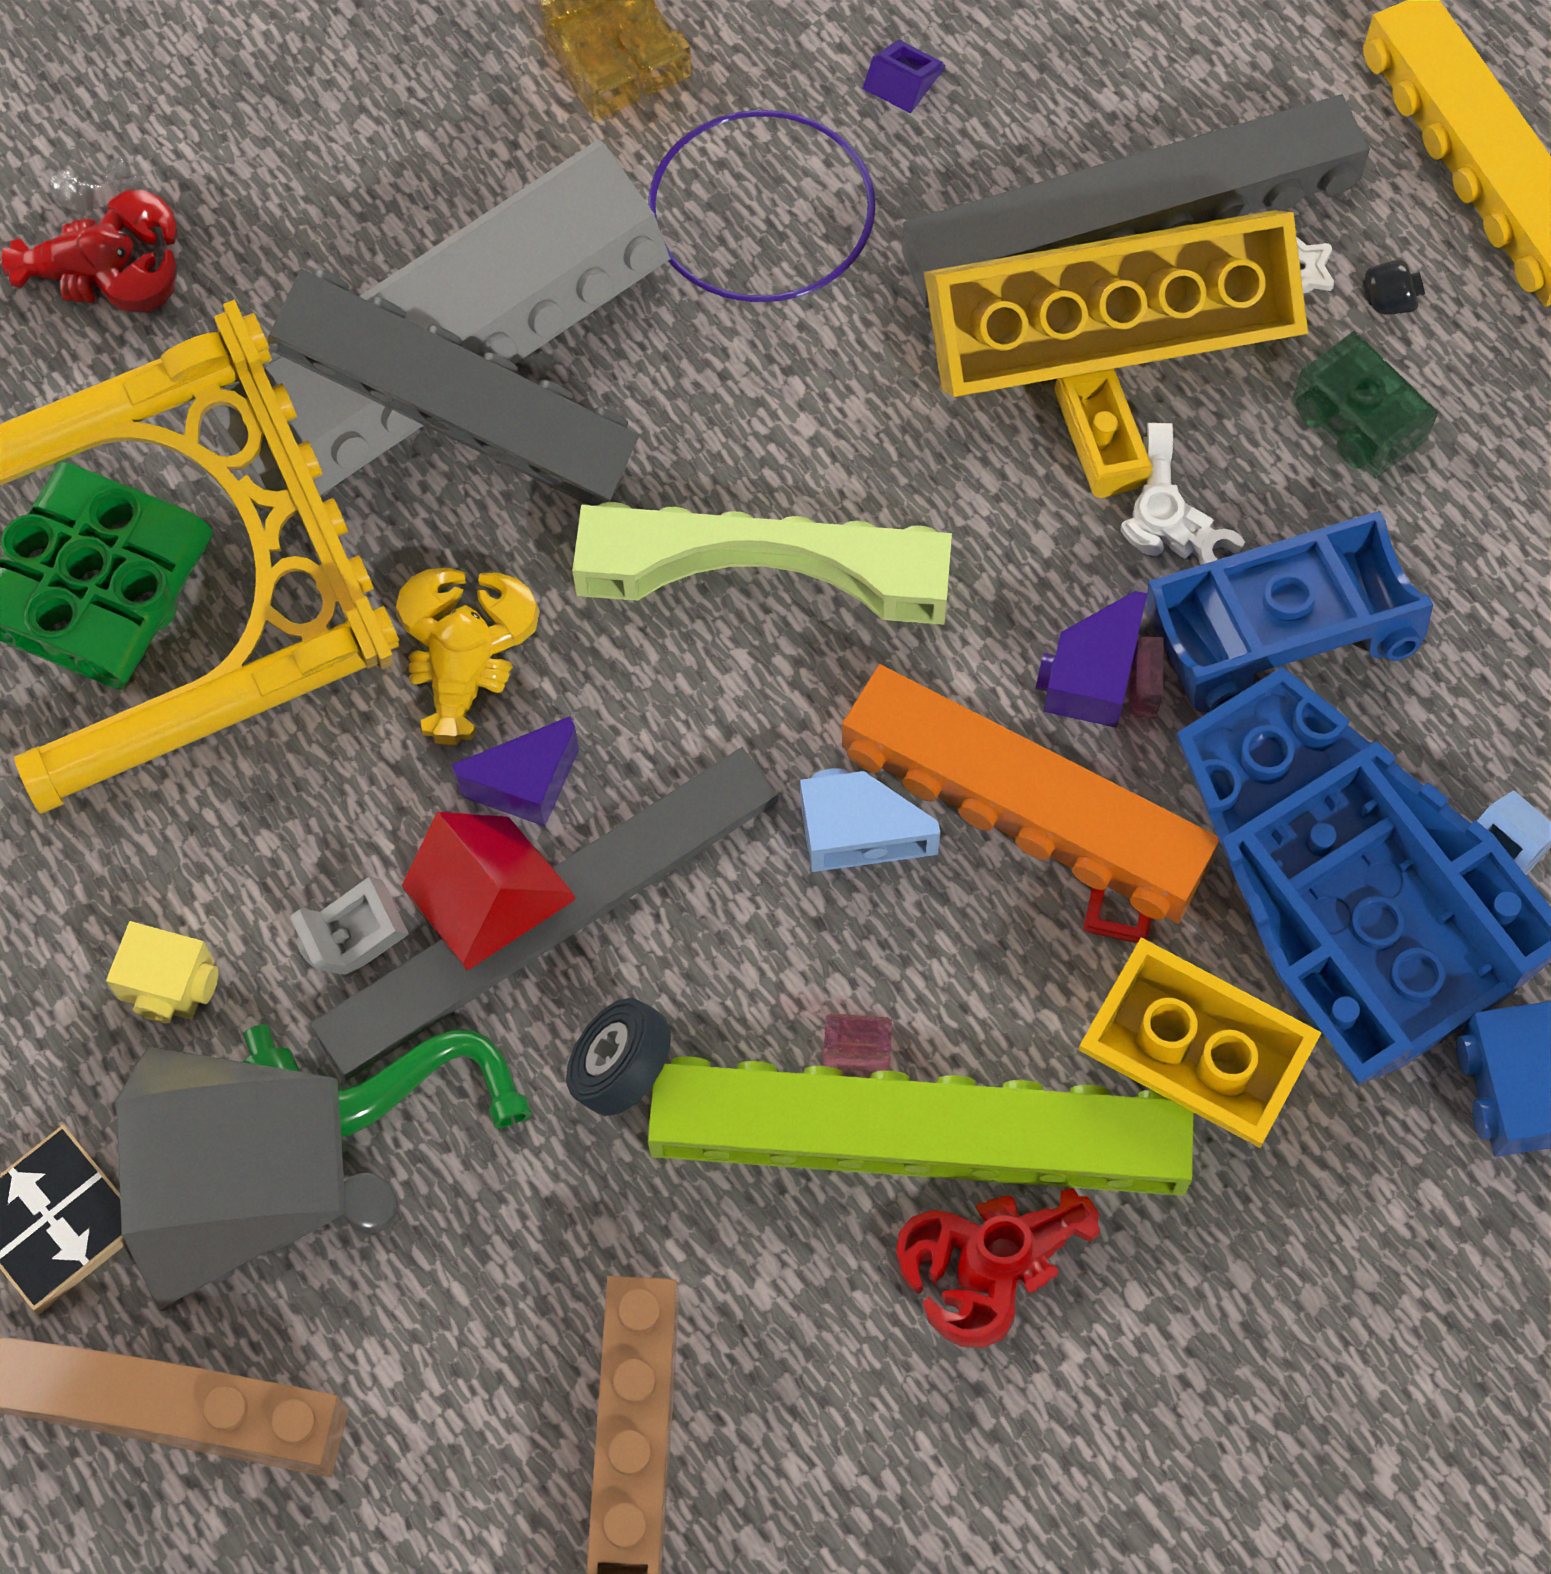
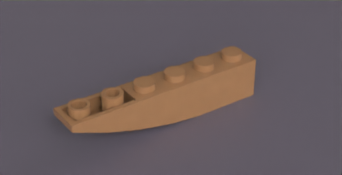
M607 1276L586 1574H662L680 1301L677 1279Z

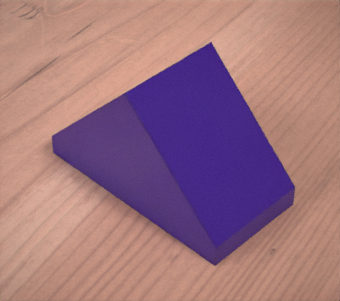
M569 716L452 764L457 786L462 797L546 826L579 751L575 725Z

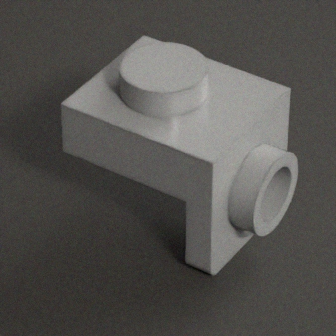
M372 877L366 878L320 912L300 908L290 916L299 935L297 937V946L303 958L317 970L348 975L362 968L409 935L383 880Z

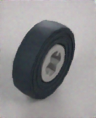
M632 997L617 1000L601 1010L584 1029L574 1045L568 1061L566 1084L570 1095L585 1107L603 1116L620 1114L635 1105L652 1087L667 1059L670 1050L671 1029L666 1018L650 1005Z

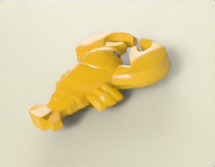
M449 567L427 569L412 576L399 590L396 605L397 619L407 633L429 648L428 652L419 650L411 652L408 656L411 661L408 666L411 673L409 676L410 683L416 685L423 682H433L432 689L436 713L422 719L421 727L422 734L424 736H433L435 743L458 745L461 740L473 739L477 729L465 716L470 711L473 700L477 697L478 686L495 693L502 692L505 688V683L509 679V671L513 668L510 661L491 659V656L521 644L536 631L540 609L531 590L515 577L498 572L479 574V585L502 594L499 599L490 597L486 590H477L479 603L489 618L496 624L490 627L487 626L486 622L475 610L467 605L450 612L460 600L463 589L454 587L449 592L439 593L440 589L448 586L466 584L464 571Z

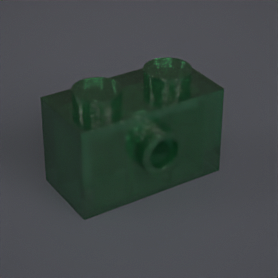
M1355 330L1301 370L1293 395L1296 409L1301 418L1311 427L1318 428L1321 426L1337 441L1338 451L1345 462L1355 469L1363 467L1374 479H1377L1428 440L1439 413Z

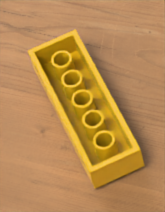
M1272 210L924 272L941 387L943 392L952 397L1308 334L1293 212Z

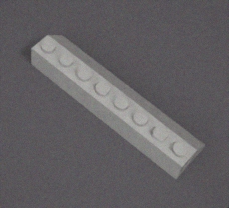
M598 139L359 297L369 302L373 297L385 299L404 310L406 313L404 319L426 330L429 325L442 327L454 333L462 340L461 347L481 357L485 353H493L516 364L669 261L670 257L653 211L605 143ZM276 353L271 354L272 361L263 364L271 387L283 383L298 418L287 423L296 443L300 444L308 440L321 467L323 475L313 479L319 495H322L424 426ZM240 381L221 388L234 391L247 398ZM223 405L210 409L209 413L231 454L236 455L247 444L249 435L241 415L235 409ZM263 438L260 453L254 462L241 470L243 476L248 474L253 483L264 490H286L287 486L267 441Z

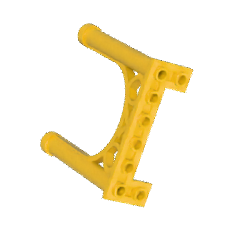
M235 299L223 304L225 312L214 316L219 332L206 333L188 339L164 352L161 358L0 424V486L90 448L107 443L124 441L150 443L183 455L213 477L238 509L250 537L256 568L254 603L245 631L232 652L215 669L191 683L41 747L37 746L14 756L22 782L40 814L64 805V797L366 667L369 669L379 664L381 669L393 665L391 650L399 647V638L384 606L373 610L367 596H364V593L373 590L374 587L360 556L357 555L348 559L338 536L349 531L334 497L322 502L313 479L322 476L323 473L309 441L297 444L287 422L298 418L283 383L271 387L264 371L263 364L272 361L261 326L254 313L242 317ZM240 381L247 398L234 391L221 388ZM194 400L188 410L185 435L164 427L140 423L143 420ZM222 405L231 407L238 411L242 417L243 424L247 428L249 435L247 444L236 455H217L200 445L202 418L213 407ZM265 438L287 489L281 491L264 490L254 484L248 474L238 481L230 471L243 470L252 464L260 453L262 439ZM253 503L260 508L271 510L265 520V531ZM299 513L321 565L319 566L308 558L292 556L280 559L272 567L270 553L281 552L279 542L281 529L289 518ZM290 572H303L312 577L318 592L322 596V609L318 616L310 622L303 624L291 622L271 606L277 582L282 576ZM336 604H339L346 622L327 629L334 618ZM267 623H270L290 637L302 639L297 643L245 664L257 647Z

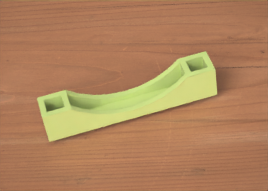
M605 502L599 506L581 505L572 571L576 596L638 601L663 585L695 573L726 567L765 566L800 572L828 582L860 600L882 620L944 625L952 533L937 532L935 529L927 526L891 529L878 528L864 521H850L839 525L815 523L811 519L801 516H790L782 520L753 518L749 514L737 511L725 512L721 515L692 513L680 507H665L657 511L631 509L622 503Z

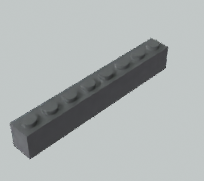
M1343 94L904 221L902 253L925 308H928L929 303L924 276L926 271L1244 216L1250 212L1270 206L1274 210H1285L1299 203L1304 196L1324 190L1328 194L1334 195L1345 192L1353 187L1358 180H1361L1370 148Z

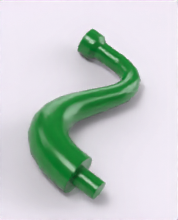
M268 1025L253 1026L243 1033L250 1057L243 1062L300 1072L292 1050L284 1047H275ZM453 1030L435 1035L365 1082L344 1090H338L341 1138L350 1136L377 1122L440 1066L460 1057L472 1059L480 1067L492 1099L488 1111L496 1129L513 1125L511 1116L514 1117L516 1124L529 1119L532 1116V1112L526 1096L517 1092L507 1062L501 1051L488 1037L474 1030Z

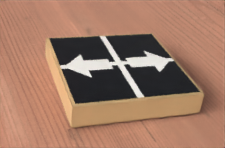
M64 1125L60 1126L0 1174V1269L32 1310L40 1315L126 1245L121 1230L119 1191Z

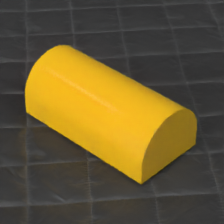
M1115 369L1058 378L1054 386V392L1092 494L1097 498H1105L1138 489L1147 481L1153 468Z

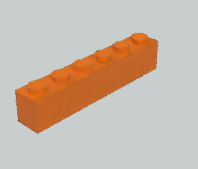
M881 664L874 671L842 723V748L847 750L849 759L860 768L872 773H878L881 768L903 779V786L916 797L929 802L939 798L958 808L959 815L970 825L985 831H990L994 827L1015 838L1016 845L1026 854L1040 860H1048L1051 857L1072 868L1074 876L1084 884L1098 890H1104L1109 887L1128 897L1131 905L1136 910L1150 918L1162 920L1166 917L1179 924L1214 862L1220 843L1217 835Z

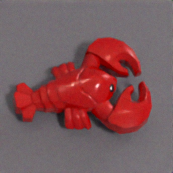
M126 190L109 201L107 205L108 212L97 225L96 220L88 218L62 225V235L34 246L33 249H29L21 238L10 241V249L2 248L1 261L4 274L9 277L11 286L21 288L31 276L54 279L55 281L61 280L62 299L66 301L73 300L79 303L84 301L87 303L94 302L95 295L90 285H98L110 303L125 312L148 313L163 306L175 291L177 266L174 254L171 250L166 249L162 264L153 273L150 270L156 266L154 252L141 256L124 269L130 260L134 245L130 237L122 232V230L126 227L141 242L156 245V234L150 230L156 226L162 229L166 244L172 245L175 244L178 234L174 213L164 200L146 190Z
M1074 1188L1061 1190L1060 1207L1028 1212L1022 1216L1019 1215L1016 1202L1010 1195L1001 1196L1000 1199H989L986 1203L979 1202L975 1206L979 1215L985 1221L982 1226L966 1220L955 1213L930 1210L911 1217L899 1231L896 1258L903 1280L916 1294H921L924 1290L919 1275V1266L922 1262L928 1261L931 1263L928 1277L935 1284L944 1276L953 1247L955 1246L962 1250L958 1261L957 1279L958 1285L967 1290L954 1289L943 1291L941 1295L946 1306H953L959 1312H948L941 1308L931 1297H928L923 1301V1309L927 1321L945 1340L960 1347L986 1348L1003 1340L1014 1323L1016 1287L1023 1282L1028 1293L1036 1292L1038 1287H1043L1049 1282V1279H1053L1059 1273L1058 1268L1047 1259L1052 1257L1056 1250L1063 1247L1068 1238L1076 1235L1092 1242L1100 1235V1228L1098 1226L1099 1213L1088 1196H1079Z

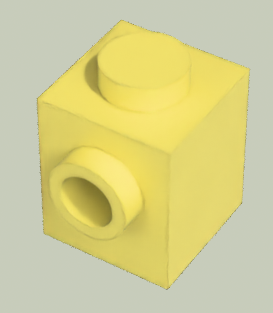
M129 921L106 982L119 1000L134 1004L133 1011L138 1015L155 1022L170 1023L173 1015L192 1020L198 1003L207 1004L211 1000L218 981V967L213 966L215 960L204 941Z

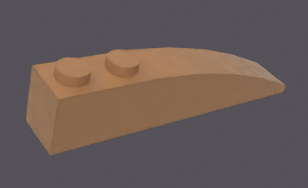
M0 1337V1413L328 1478L333 1476L349 1409L338 1395L135 1356Z

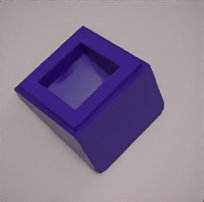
M897 40L872 57L862 89L911 114L946 65L901 40Z

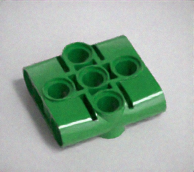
M67 462L58 463L27 515H22L12 520L4 529L1 537L4 552L0 557V641L114 689H124L156 633L168 626L174 619L177 611L176 599L212 539L213 530L200 517L181 507ZM130 520L127 525L120 529H111L114 524L120 521ZM46 548L42 554L27 558L31 552ZM101 570L91 579L80 580L84 574L90 571ZM156 592L152 598L145 602H134L143 593ZM71 620L65 628L59 631H50L58 622Z

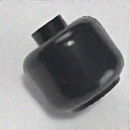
M1401 259L1369 268L1366 271L1365 280H1363L1368 304L1372 305L1373 309L1380 314L1413 312L1418 308L1417 296L1425 294L1420 271L1411 274L1407 262Z

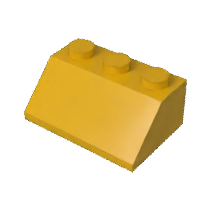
M1141 937L1080 1043L1078 1050L1261 1148L1322 1032Z

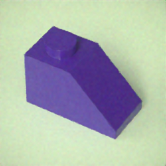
M1134 591L1060 633L1056 654L1043 652L1035 687L1037 690L1047 692L1043 712L1117 728L1148 593Z

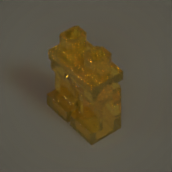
M538 0L543 17L545 40L554 51L556 58L595 122L640 101L639 87L647 98L691 77L690 45L679 29L676 31L671 29L659 12L654 0ZM671 63L669 71L663 76L652 77L653 70ZM621 86L618 96L611 100L602 101V94Z

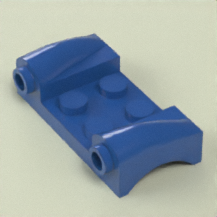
M1381 511L1148 581L1146 611L1194 709L1199 712H1211L1252 686L1255 673L1363 640L1371 657L1387 658L1390 661L1403 660L1420 648L1422 641L1427 635L1433 603L1429 596L1418 591L1404 574L1393 550L1386 520Z

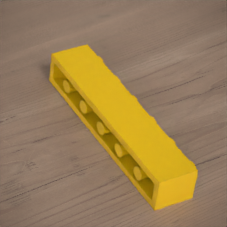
M1406 0L1373 14L1363 46L1364 58L1368 67L1373 73H1382L1393 88V99L1399 112L1406 117L1411 115L1423 131V142L1429 155L1435 160L1442 159L1453 174V185L1458 197L1464 203L1472 202L1484 219V231L1490 243L1497 248L1503 246L1515 264V275L1520 286L1528 293L1535 292L1544 307L1551 305V155L1440 0Z

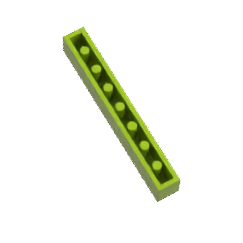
M682 1056L673 1058L671 1064H664L661 1073L653 1084L648 1145L650 1156L654 1158L1185 1196L1192 1181L1194 1112L1153 1090L1140 1091L1136 1094V1097L1110 1095V1091L1107 1088L1096 1085L1074 1086L1070 1088V1092L1044 1091L1041 1084L1027 1080L1007 1081L1003 1084V1088L976 1086L974 1079L958 1075L939 1077L936 1083L910 1081V1077L907 1074L897 1071H876L870 1074V1078L843 1076V1071L829 1066H811L805 1068L803 1073L777 1072L776 1066L760 1061L741 1062L737 1065V1069L711 1067V1063L702 1058Z

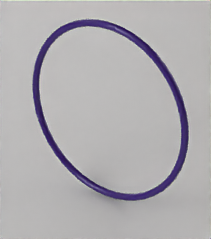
M775 110L736 112L715 118L698 126L681 138L668 151L654 174L648 195V206L653 211L656 220L658 186L666 167L675 154L686 143L705 130L731 120L747 117H777L798 121L823 132L836 141L850 155L863 178L867 194V216L862 235L846 260L821 280L795 291L772 295H749L718 288L689 272L677 261L666 246L670 257L668 262L683 277L704 290L722 297L748 302H773L796 298L825 286L847 270L857 259L873 227L875 194L870 174L864 162L851 145L840 135L815 120Z

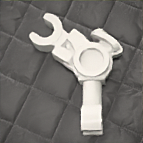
M1148 423L1147 437H1143V444L1153 470L1147 479V484L1143 486L1141 495L1135 502L1133 518L1125 520L1121 524V532L1124 537L1142 553L1151 556H1158L1163 552V541L1171 550L1184 559L1193 553L1198 557L1200 565L1219 560L1213 554V549L1218 547H1224L1232 553L1239 554L1245 544L1241 535L1233 530L1212 529L1214 519L1186 504L1178 492V485H1171L1172 423Z

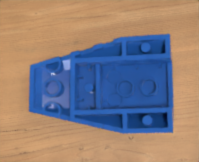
M1282 666L1177 732L1176 738L1277 978L1314 1028L1322 1032L1320 1036L1358 1086L1404 1067L1465 1027L1474 1012L1488 1011L1497 1006L1550 964L1551 907L1490 831L1476 820L1472 823L1466 820L1447 804L1449 799L1428 782L1425 785L1421 784L1394 762L1396 756L1377 741L1372 744L1348 725L1350 720Z

